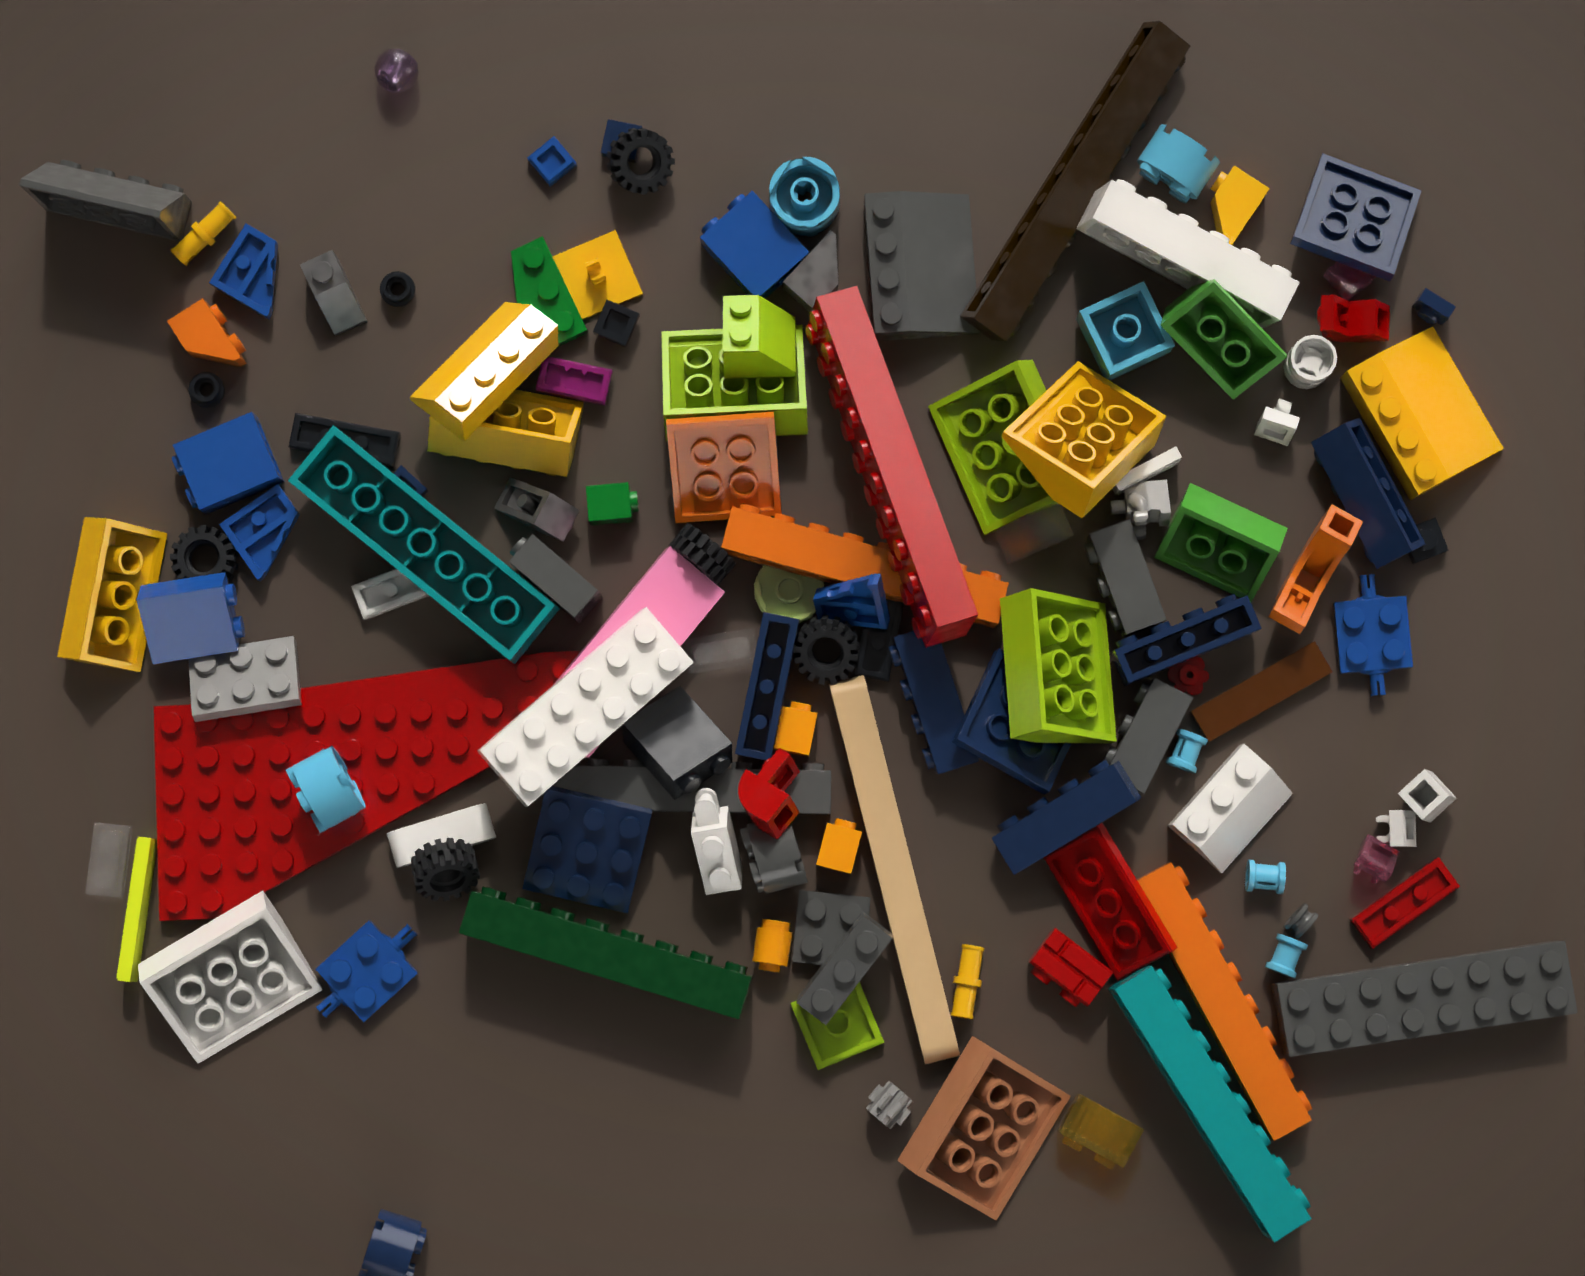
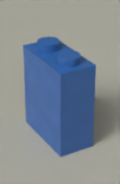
M752 190L746 196L743 194L738 195L728 205L727 209L729 212L720 220L717 217L711 219L701 230L703 235L700 236L701 246L746 295H759L766 299L783 284V281L810 252Z
M253 412L173 444L176 455L172 456L173 464L179 476L185 475L190 486L185 489L187 498L193 509L198 507L206 515L285 482L259 418Z
M226 572L140 586L136 601L152 664L238 651L240 638L245 637V627L242 616L236 617L234 605H237L236 588L234 584H228Z

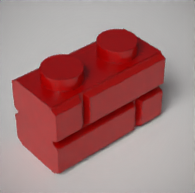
M1053 928L1028 960V963L1034 967L1030 973L1045 985H1048L1051 980L1062 988L1059 995L1074 1007H1077L1079 1003L1088 1007L1113 974L1112 970L1057 928Z

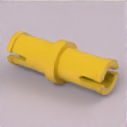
M220 201L199 223L195 221L191 225L193 229L174 248L172 247L170 251L179 261L187 266L208 244L212 246L216 242L214 238L237 217Z
M962 944L958 976H954L953 979L956 989L950 1016L973 1020L977 988H981L982 985L979 975L985 948Z

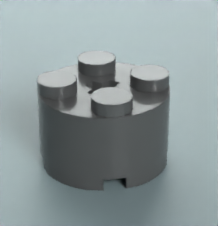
M792 822L778 840L760 830L754 823L747 824V828L740 829L749 859L755 858L756 860L749 864L759 893L765 891L766 894L808 883L797 839L793 832Z

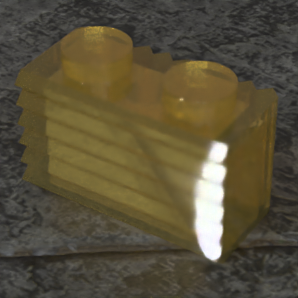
M1077 1092L1057 1131L1064 1135L1062 1143L1081 1152L1083 1147L1096 1153L1093 1160L1113 1170L1115 1164L1123 1168L1125 1167L1144 1129Z

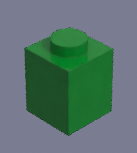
M629 482L586 486L588 520L591 526L633 522V513L639 512L638 493L637 491H631Z

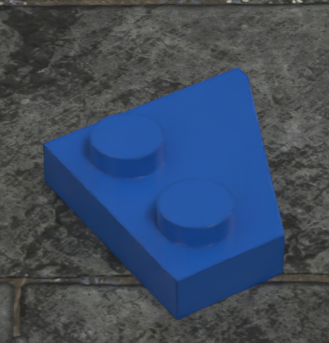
M246 223L209 284L265 318L270 319L273 310L278 253L277 241Z
M277 484L219 525L256 579L262 581L300 514L281 486Z
M875 573L816 589L813 602L818 620L822 618V615H829L828 619L834 620V617L837 616L841 618V623L844 624L847 621L851 626L888 628L890 614L881 574Z

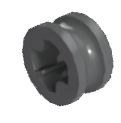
M1304 903L1290 916L1283 927L1287 930L1292 929L1294 937L1298 939L1313 925L1319 915L1316 912L1310 913L1308 905Z

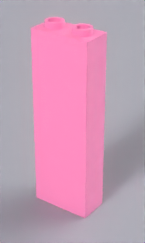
M671 546L667 547L557 681L645 607L651 611L681 647L725 591ZM599 745L584 758H590Z

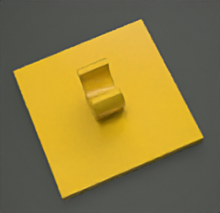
M616 230L553 256L583 320L601 313L606 300L620 305L643 295Z

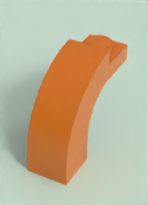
M1333 504L1330 505L1286 577L1275 599L1276 602L1268 616L1269 618L1301 634L1330 577L1352 546L1363 521Z

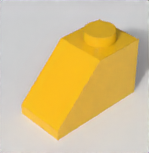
M1235 165L1228 175L1222 171L1211 187V190L1215 192L1210 204L1216 232L1230 239L1229 244L1233 245L1270 188Z

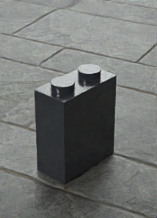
M681 686L634 714L622 724L623 742L674 800L683 794L694 792L703 781L713 775L723 773L733 763L732 742Z

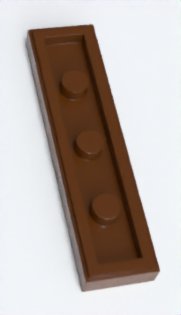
M1314 641L1190 711V714L1204 738L1210 742L1333 671Z

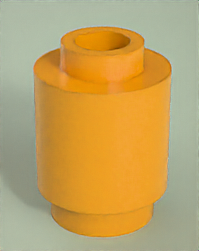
M762 919L761 927H757L752 958L753 962L759 963L758 970L780 973V966L788 967L793 932H789L790 923Z

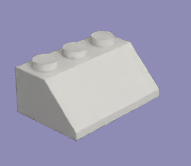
M1241 744L1167 826L1222 874L1293 793L1265 761L1248 746Z

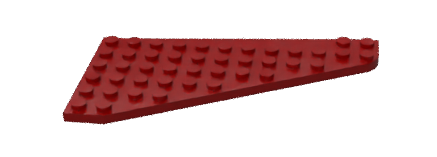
M581 651L543 652L523 655L515 664L507 658L305 687L300 688L302 705L199 722H195L192 717L191 704L154 706L159 921L215 919L261 891L266 893L491 768L477 750L552 687ZM333 746L346 764L347 772L351 779L355 780L366 807L360 810L359 813L320 833L311 817V814L314 813L313 810L306 813L296 796V793L300 792L301 788H295L286 769L324 748L327 749Z

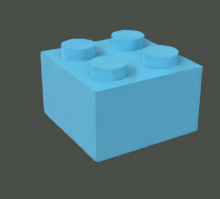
M1144 281L1080 310L1076 318L1103 377L1108 380L1115 379L1170 353L1175 346L1171 336L1160 325L1162 317Z

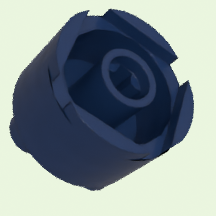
M380 1209L378 1219L384 1220V1222L376 1220L361 1267L367 1271L360 1269L358 1276H413L416 1264L410 1262L413 1253L420 1255L427 1235V1229L421 1227L422 1221Z

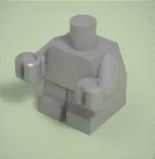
M1167 479L1145 481L1125 489L1123 500L1110 501L1111 515L1125 514V519H1130L1131 523L1134 524L1133 529L1137 540L1146 538L1145 524L1149 522H1157L1159 527L1169 526L1171 508Z

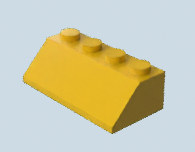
M504 302L410 396V400L462 441H465L559 346L558 325L531 304Z
M515 390L465 441H462L430 416L427 451L440 453L444 456L472 459L481 463L488 462L510 466L514 469H526L552 476L567 477L575 453L584 402Z
M84 517L57 657L141 672L147 640L136 599L141 585L158 583L167 533L108 518Z

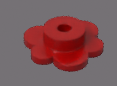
M1197 656L1171 667L1167 672V677L1169 681L1175 683L1174 688L1183 693L1187 691L1188 694L1195 696L1202 692L1203 683L1208 681L1209 673L1203 670L1205 663L1202 658ZM1190 672L1192 674V678H1188L1186 676V673Z

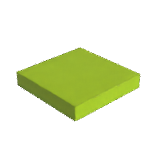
M860 982L827 1025L797 1004V1000L790 1003L818 1070L885 1043Z

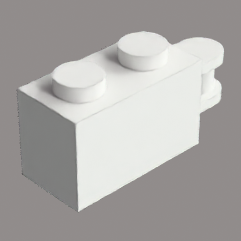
M702 788L695 796L696 803L694 807L695 812L692 815L691 836L705 893L710 895L742 889L743 866L729 807L719 806L717 794L714 790Z

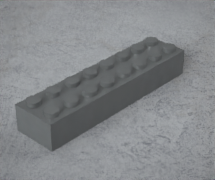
M1549 941L1271 983L1282 1054L1288 1057L1578 1013L1565 941Z

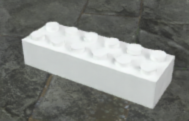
M1117 179L1116 182L1111 180L1094 192L1076 228L1077 230L1186 289L1215 279L1261 328L1282 319L1300 283L1291 278L1292 273L1279 265H1272V267L1260 261L1261 256L1258 253L1247 248H1241L1240 250L1229 244L1230 239L1216 231H1210L1209 233L1198 227V221L1185 214H1179L1178 216L1167 210V204L1154 197L1145 198L1135 192L1136 188L1124 180Z
M645 607L485 743L477 752L524 806H529L694 662L651 611Z

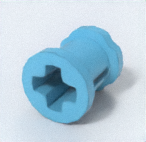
M1178 729L1176 732L1178 740L1172 756L1167 757L1166 763L1195 774L1197 771L1195 763L1201 747L1207 744L1208 739L1193 732Z
M1255 860L1247 861L1245 872V890L1247 892H1252L1253 889L1275 890L1276 894L1284 893L1286 882V864L1284 862H1279L1277 865L1256 864Z
M1277 933L1276 939L1278 944L1271 962H1266L1265 967L1296 979L1297 973L1295 968L1302 951L1307 950L1308 945Z

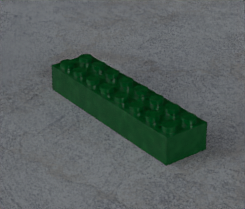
M483 886L481 892L471 891L460 926V934L732 1018L740 1019L753 978L752 975L746 974L748 969L746 966L726 961L725 967L712 963L714 956L691 950L690 956L677 953L678 945L662 940H656L654 946L643 942L645 935L622 929L620 935L608 931L610 924L587 918L585 924L574 921L576 916L574 913L558 908H552L551 913L540 910L541 903L526 898L517 897L516 903L505 900L506 892Z

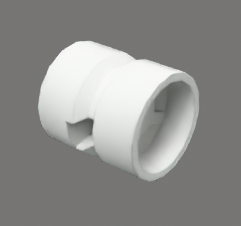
M1309 335L1303 337L1291 348L1287 358L1284 360L1283 369L1286 378L1297 388H1316L1326 380L1336 367V349L1323 336Z

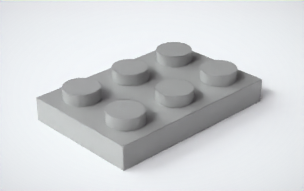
M294 636L239 644L238 651L188 659L191 709L195 722L302 705L297 642Z

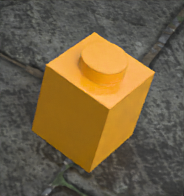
M791 701L790 707L782 706L774 750L777 751L781 748L787 753L809 757L818 713L811 712L812 705Z
M838 818L835 819L834 824L827 823L816 866L847 874L852 873L862 834L861 831L855 830L857 823Z

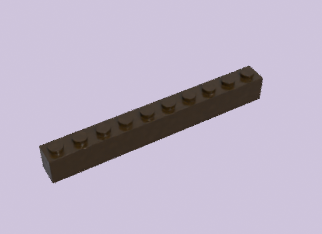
M1161 21L1144 22L960 315L961 318L991 340L1007 341L1016 334L1024 312L1037 301L1039 296L1038 290L1044 280L1048 279L1055 272L1058 265L1056 261L1063 250L1073 243L1076 237V228L1094 192L1112 180V171L1115 166L1127 156L1131 149L1130 142L1135 134L1141 131L1149 120L1148 114L1154 104L1160 101L1167 92L1168 81L1184 65L1186 60L1185 54L1191 45Z

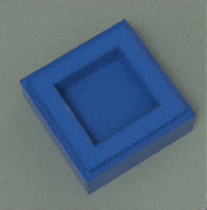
M555 136L527 157L529 163L549 187L577 166L576 161Z

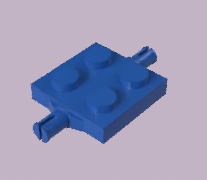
M1375 574L1368 575L1369 588L1367 586V575H1360L1362 596L1352 601L1333 603L1340 674L1361 673L1369 675L1371 696L1378 695L1377 682L1379 696L1386 695L1384 674L1394 669L1413 667L1406 596L1384 597L1376 595Z
M371 920L365 923L315 969L328 983L332 992L316 1006L319 1012L329 1003H332L322 1013L327 1018L340 1004L351 1008L365 1022L418 974V971L409 963L402 950L405 945L418 935L416 931L413 930L402 939L412 929L409 924H406L401 931L391 938L382 933Z

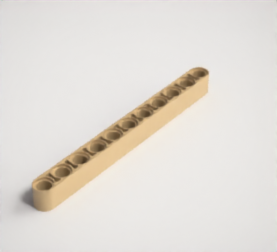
M864 675L840 680L835 684L829 683L924 1063L926 1065L960 1056L959 1047Z

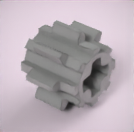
M890 1081L884 1087L878 1084L868 1096L871 1102L866 1109L889 1129H892L896 1123L901 1126L912 1113L908 1109L914 1103L912 1099Z

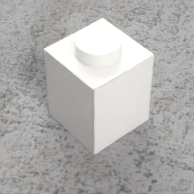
M1426 769L1398 793L1423 821L1430 823L1457 799L1432 771Z

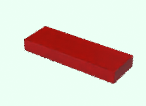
M1436 857L1356 914L1350 921L1370 949H1374L1455 891L1460 885L1441 859Z

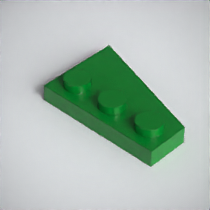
M543 236L512 250L511 258L517 303L531 304L558 325V347L589 333Z

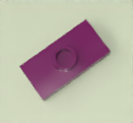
M548 356L541 363L536 391L606 406L613 370Z

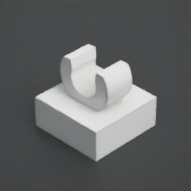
M1278 399L1276 408L1265 407L1257 423L1254 435L1288 446L1297 430L1300 419L1289 414L1292 403Z
M1389 810V815L1376 817V822L1388 823L1390 826V832L1386 836H1376L1378 842L1390 843V847H1417L1416 813L1414 811Z

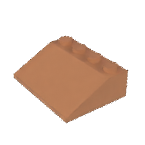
M972 1036L897 1161L919 1177L997 1221L1071 1096Z

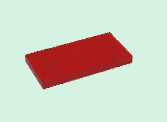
M1103 823L1043 857L1109 968L1113 971L1117 981L1178 948Z

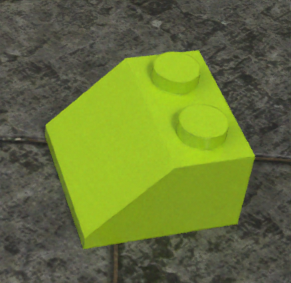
M759 295L723 296L724 378L796 377L795 317Z

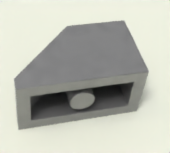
M831 230L783 281V289L808 312L812 311L816 297L838 291L836 234Z
M333 250L300 264L313 295L335 336L367 322L343 267Z
M511 477L494 507L497 511L563 542L568 532L572 529L574 520L580 511L548 491Z

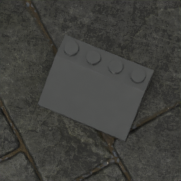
M61 160L60 164L47 162L20 180L19 186L46 211L176 241H181L183 238L192 203L188 196L183 193L184 189L166 183H163L162 188L149 185L148 180L137 176H129L128 180L116 178L114 172L102 168H95L94 172L82 170L80 164L68 160Z
M909 191L864 194L872 322L877 341L979 334L980 331L960 317L976 291L969 194Z

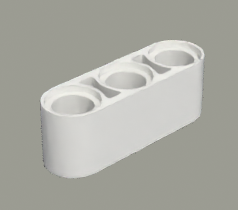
M483 803L388 832L387 837L396 868L411 865V858L415 856V851L418 848L424 850L423 845L428 842L431 846L435 845L436 839L441 838L442 843L446 842L447 838H453L454 843L458 839H462L465 844L469 842L474 846L495 839L496 834L487 804Z

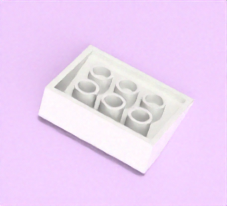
M264 891L257 893L138 964L140 984L197 1064L322 991V987L283 919Z

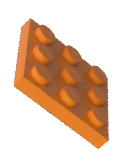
M774 411L666 419L675 523L728 520L732 506L739 508L740 504L761 509L760 514L769 517L774 516L775 513L782 514Z

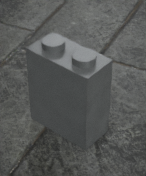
M533 534L528 540L522 537L511 549L510 554L513 556L509 560L511 565L578 624H581L603 599L600 592Z

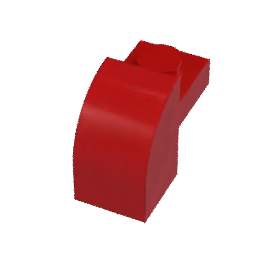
M1335 294L1321 295V306L1317 310V321L1324 338L1330 341L1358 343L1389 341V305L1377 299L1348 301Z
M781 748L764 762L758 775L746 769L741 776L738 786L740 802L753 823L760 830L777 840L799 814V810L792 798L784 791L800 771L791 755Z

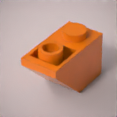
M202 298L167 320L184 349L192 357L238 367L247 364L241 355L246 349L235 333L229 336L223 327L227 319L217 304L210 306Z

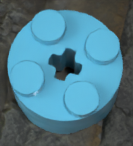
M1161 124L1137 160L1141 170L1139 174L1155 185L1159 181L1167 184L1170 188L1169 194L1186 204L1190 198L1197 199L1220 164V161L1216 156H1214L1212 161L1208 160L1204 156L1208 151L1204 146L1176 129H1173L1170 134L1166 133L1167 125Z
M802 157L783 163L775 171L770 181V210L792 234L813 237L822 232L835 220L840 205V187L834 171L825 162L813 157ZM811 193V200L799 201L798 194Z
M333 746L327 749L324 748L286 769L295 788H301V791L296 793V796L306 813L313 810L314 813L311 814V817L320 833L359 813L360 810L366 807L355 780L351 779L347 772L346 764Z

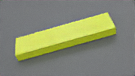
M138 836L136 840L116 976L117 981L138 982V964L141 963L157 853V839Z

